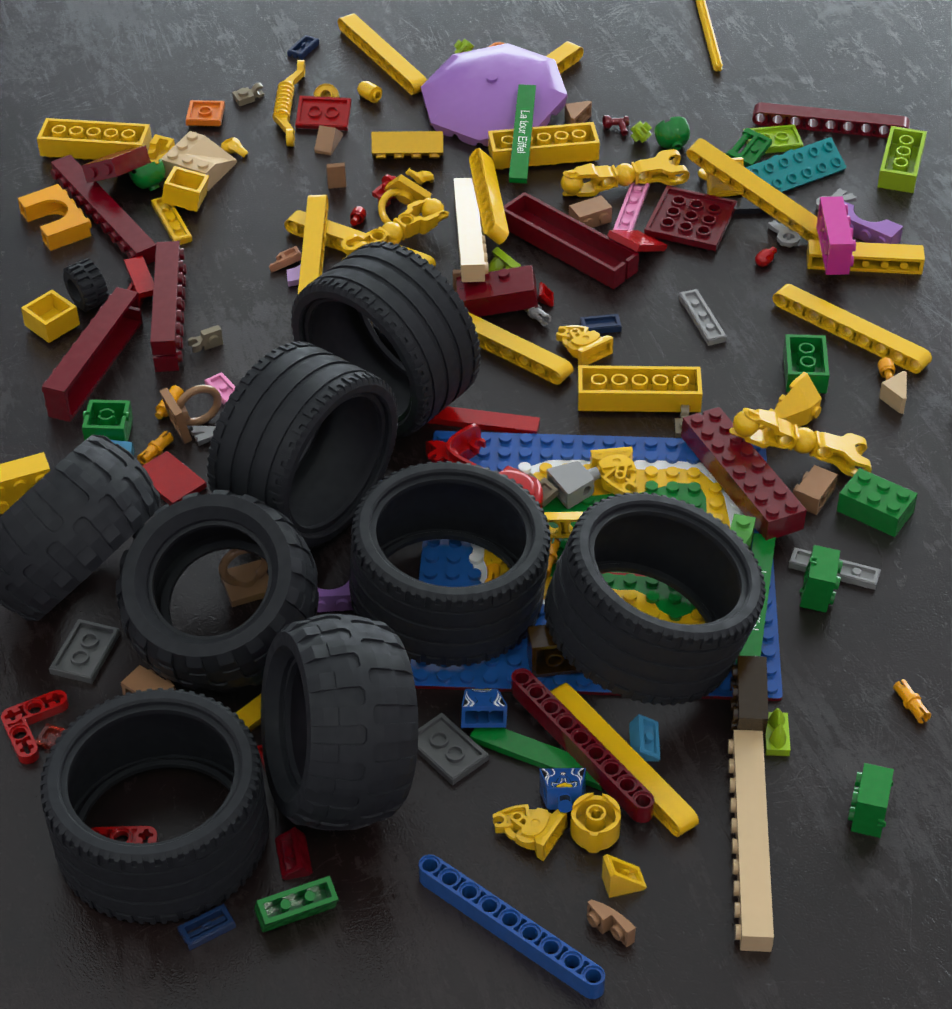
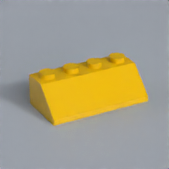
M443 131L371 132L372 156H376V159H386V156H394V159H403L404 156H411L413 159L429 156V158L437 159L443 156L444 153Z

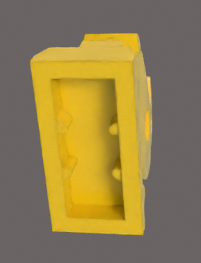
M569 325L559 326L556 340L561 341L564 347L567 348V351L574 358L578 359V365L587 366L613 354L612 336L601 337L598 332L594 330L589 331V327Z
M633 447L590 450V467L598 468L604 489L614 495L631 493L630 490L637 492V485L635 484L636 468L632 460Z
M528 804L516 805L494 813L493 824L495 833H505L509 839L516 841V844L521 847L535 850L537 858L544 861L567 828V813L560 812L557 809L551 814L543 808L529 809Z

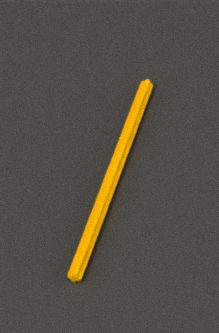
M695 0L713 69L716 72L718 70L722 71L723 64L706 1Z

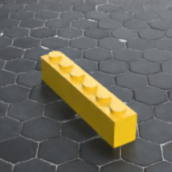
M819 240L808 241L807 269L825 270ZM856 242V251H852L854 265L850 267V271L922 275L925 261L923 245Z

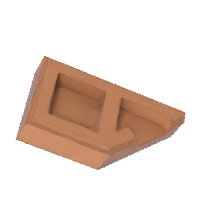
M294 246L280 252L276 256V261L269 265L271 273L300 261L302 254L298 247Z

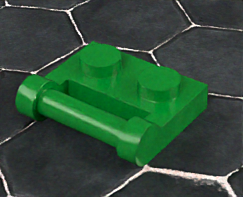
M745 128L741 138L731 150L727 151L726 155L731 158L742 157L744 165L748 167L758 163L772 145V139L754 130ZM751 139L743 151L738 153L747 140Z

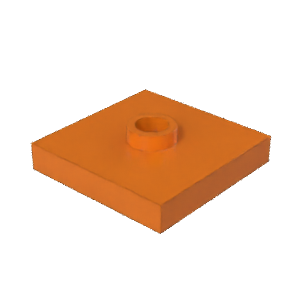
M191 100L185 120L186 126H221L225 101Z

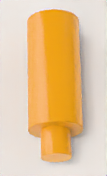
M176 385L169 389L177 403V400L184 391ZM163 399L156 406L155 417L157 419L168 416Z

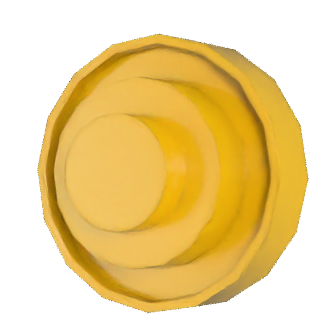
M324 83L316 88L314 96L339 97V93L333 85Z

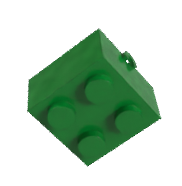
M89 400L87 410L83 411L82 431L84 441L91 435L106 436L110 440L128 442L133 423L131 402L127 400Z
M813 545L804 574L803 587L799 591L801 594L799 607L826 613L828 605H833L836 594L833 590H838L841 579L837 573L840 574L843 561L839 560L840 550Z
M864 763L863 772H857L856 787H854L848 821H852L851 832L881 838L882 829L886 826L884 820L890 789L894 784L892 780L894 769Z

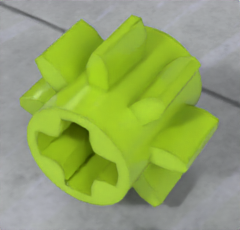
M465 38L462 42L458 39L454 45L456 48L455 53L472 51L474 45Z
M639 121L630 129L633 132L630 136L635 142L640 140L643 143L652 135L649 131L652 127L647 122L643 124Z

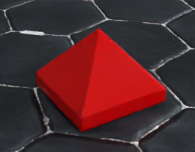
M540 282L537 301L552 307L554 306V293L544 283Z

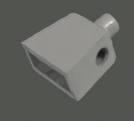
M579 461L547 469V480L559 490L560 494L557 498L567 509L593 495L594 481L601 477L597 467L587 470Z

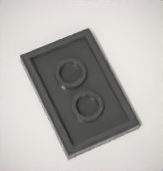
M78 619L49 668L50 674L93 684L121 634L120 628Z
M440 713L419 728L417 753L452 785L489 760V754L443 713Z

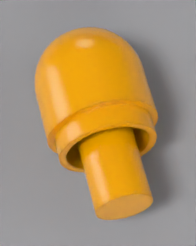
M883 357L878 361L880 375L886 380L893 377L895 366L892 359Z

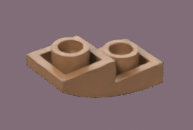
M592 899L587 902L586 918L592 927H596L602 934L610 930L613 937L618 941L620 940L626 947L635 942L636 927L629 920L603 903Z

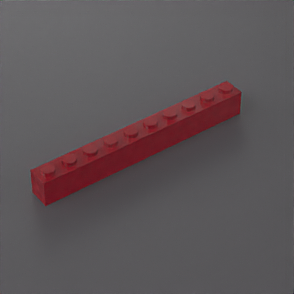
M71 155L51 162L52 169L50 172L53 179L57 180L60 186L67 190L69 196L76 200L78 206L83 207L86 214L90 215L95 224L99 225L103 232L110 236L112 242L119 246L122 253L125 252L129 259L143 256L146 265L155 261L156 243L96 181L86 182L82 166Z

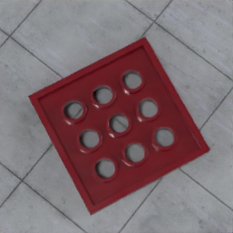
M667 185L644 229V233L653 238L716 251L737 207V201Z

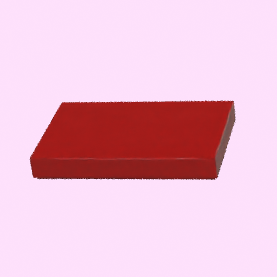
M299 96L296 128L319 129V125L348 131L351 98Z
M609 230L607 235L608 238L636 252L666 251L667 244L639 230Z
M168 451L143 465L152 479L154 487L159 492L160 498L170 506L183 500L185 495L200 492L207 488L206 481Z

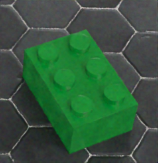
M785 334L783 359L786 392L791 390L789 385L803 372H806L818 393L827 394L830 375L826 335Z
M859 468L839 493L837 512L895 537L914 513L918 493Z

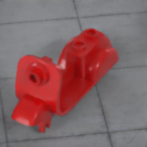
M471 424L456 432L447 442L439 440L426 441V455L428 460L433 463H437V461L457 463L459 461L463 464L471 463V465L476 466L469 459L479 454L481 447H486V441L481 438L480 427L476 424ZM506 466L499 472L501 475H507L509 479H514L517 484L523 486V489H527L530 495L535 497V501L540 503V508H542L543 489L537 478L511 466Z

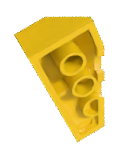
M803 372L789 385L791 389L786 396L782 394L779 397L775 410L772 408L769 410L776 412L779 418L791 422L792 425L796 424L798 427H801L820 415L822 398L808 373ZM760 424L759 430H764L766 426Z

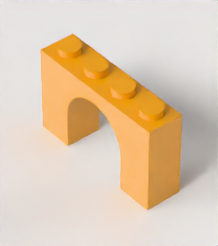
M59 184L17 198L20 213L27 222L53 214L64 216L59 220L40 226L42 240L50 251L91 236L90 228H92L90 219L84 216L81 208H77L75 201L69 198L67 191L63 190Z

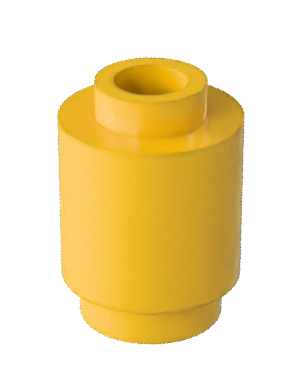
M362 81L358 85L357 91L362 98L372 103H376L381 99L382 89L369 81Z

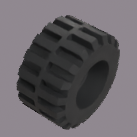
M85 258L63 269L66 289L73 302L82 311L87 312L107 301L109 296L107 284L102 273L91 260Z

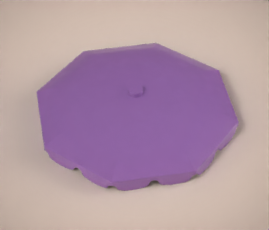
M508 43L452 54L421 86L430 125L436 131H443L445 136L452 137L456 134L459 140L476 146L477 143L488 146V131L514 129L518 84L536 85L532 127L547 126L551 115H557L565 106L566 99L568 98L555 59Z

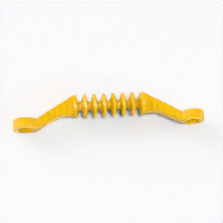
M297 60V70L278 84L273 120L286 133L287 147H294L295 131L289 120L294 96V85L305 77V60Z

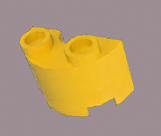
M157 134L154 135L148 150L151 163L155 161L156 165L159 164L158 160L175 146L174 139Z

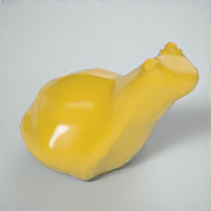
M235 137L226 139L221 144V148L230 154L237 153L243 158L248 154V151Z
M409 168L405 172L406 175L414 179L419 185L426 181L434 182V175L429 171L415 172Z

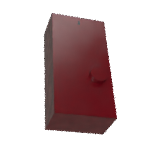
M533 265L491 271L489 274H485V282H462L461 277H456V289L460 299L463 300L464 306L468 309L469 313L477 317L538 307Z

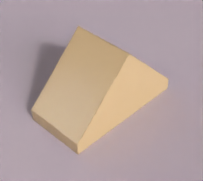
M902 371L882 382L879 396L881 400L901 414H904L907 399L906 371Z

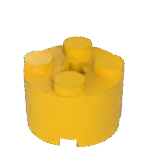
M586 793L577 798L571 810L570 833L573 840L593 854L607 849L616 843L620 836L621 811L617 801L603 793L602 796Z

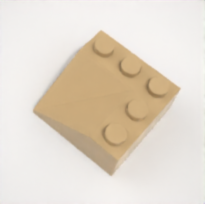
M189 131L161 158L166 170L165 178L169 176L174 166L209 175L207 191L237 163L233 156L205 135Z

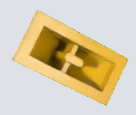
M608 854L603 856L602 880L609 898L643 891L647 888L640 867Z

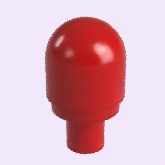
M357 206L352 210L350 214L351 225L356 226L364 221L367 213L363 207Z
M771 247L770 249L761 250L755 257V263L759 267L767 266L773 261L777 249Z

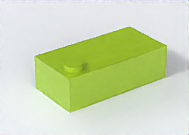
M891 126L880 168L878 188L914 193L927 131Z

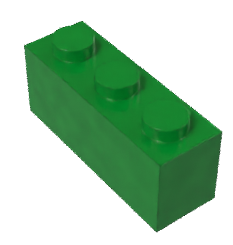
M330 876L259 899L256 901L254 910L262 932H266L336 907L339 899Z

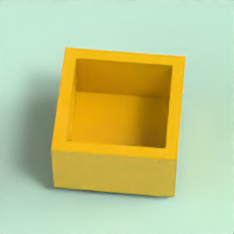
M174 166L164 182L162 202L170 206H178L188 211L197 212L207 194L209 175Z
M50 290L21 307L25 326L48 343L80 325L77 306L54 290Z

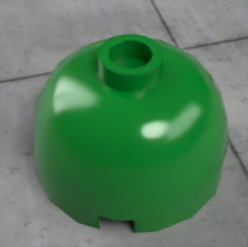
M678 116L671 117V121L666 123L664 120L661 121L654 129L658 144L667 150H680L690 138V127L687 120Z
M162 159L158 160L159 164L157 165L154 161L135 169V174H132L131 171L128 172L133 184L140 189L149 188V191L159 188V183L164 180L166 175Z

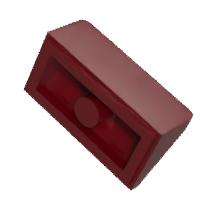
M293 827L275 838L283 880L313 874L306 836L303 832Z

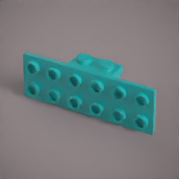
M829 137L795 150H788L779 156L774 155L768 160L745 168L783 193L846 169V165L833 139Z

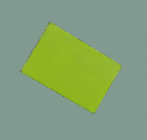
M795 125L749 128L772 139V145L765 153L787 152L788 150H795L804 146Z

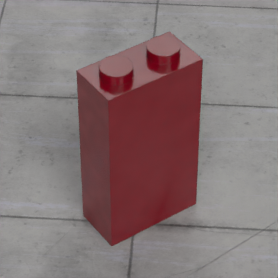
M146 145L109 154L82 165L86 182L90 183L120 176L147 165L151 161Z

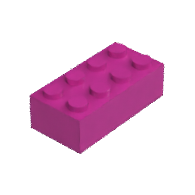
M843 196L820 197L816 229L826 275L849 274L850 267L854 265L852 251H856V240H853V228H850L851 218L847 216L848 205L844 203Z

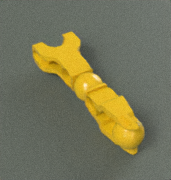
M675 149L660 151L654 158L638 160L635 163L631 162V165L622 163L616 168L614 165L594 166L592 163L578 166L574 170L564 171L560 183L561 188L564 190L562 195L565 197L596 196L604 190L617 188L618 184L620 186H628L633 182L635 185L638 183L661 182L670 186L683 184L689 179L690 173L684 165H679L681 161L680 153ZM583 178H591L589 182L583 183Z
M429 197L425 200L415 201L408 204L407 210L401 213L398 218H394L392 222H386L382 227L373 229L361 236L352 234L343 239L341 250L348 256L371 242L385 241L387 243L392 242L394 245L398 244L401 240L410 238L418 233H428L438 226V222L448 218L449 212L445 211L441 201L435 198L431 199Z
M743 408L742 411L735 415L733 428L729 429L732 435L744 438L746 442L760 448L771 446L788 450L793 449L800 454L809 453V456H814L818 460L831 463L838 467L845 475L851 477L858 471L855 466L864 468L863 470L870 473L872 471L870 460L861 456L867 449L866 439L852 433H847L840 437L826 432H813V430L807 427L798 428L796 424L792 425L791 422L779 418L776 412ZM760 424L766 426L764 430H759Z

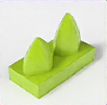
M498 246L492 251L495 257L488 265L489 272L503 268L521 267L519 263Z
M776 708L773 712H768L765 755L790 756L788 713H782L779 708Z

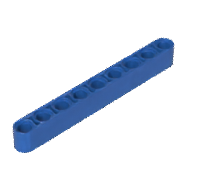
M428 854L419 860V881L425 888L586 998L597 999L603 995L605 972L601 966L439 857Z

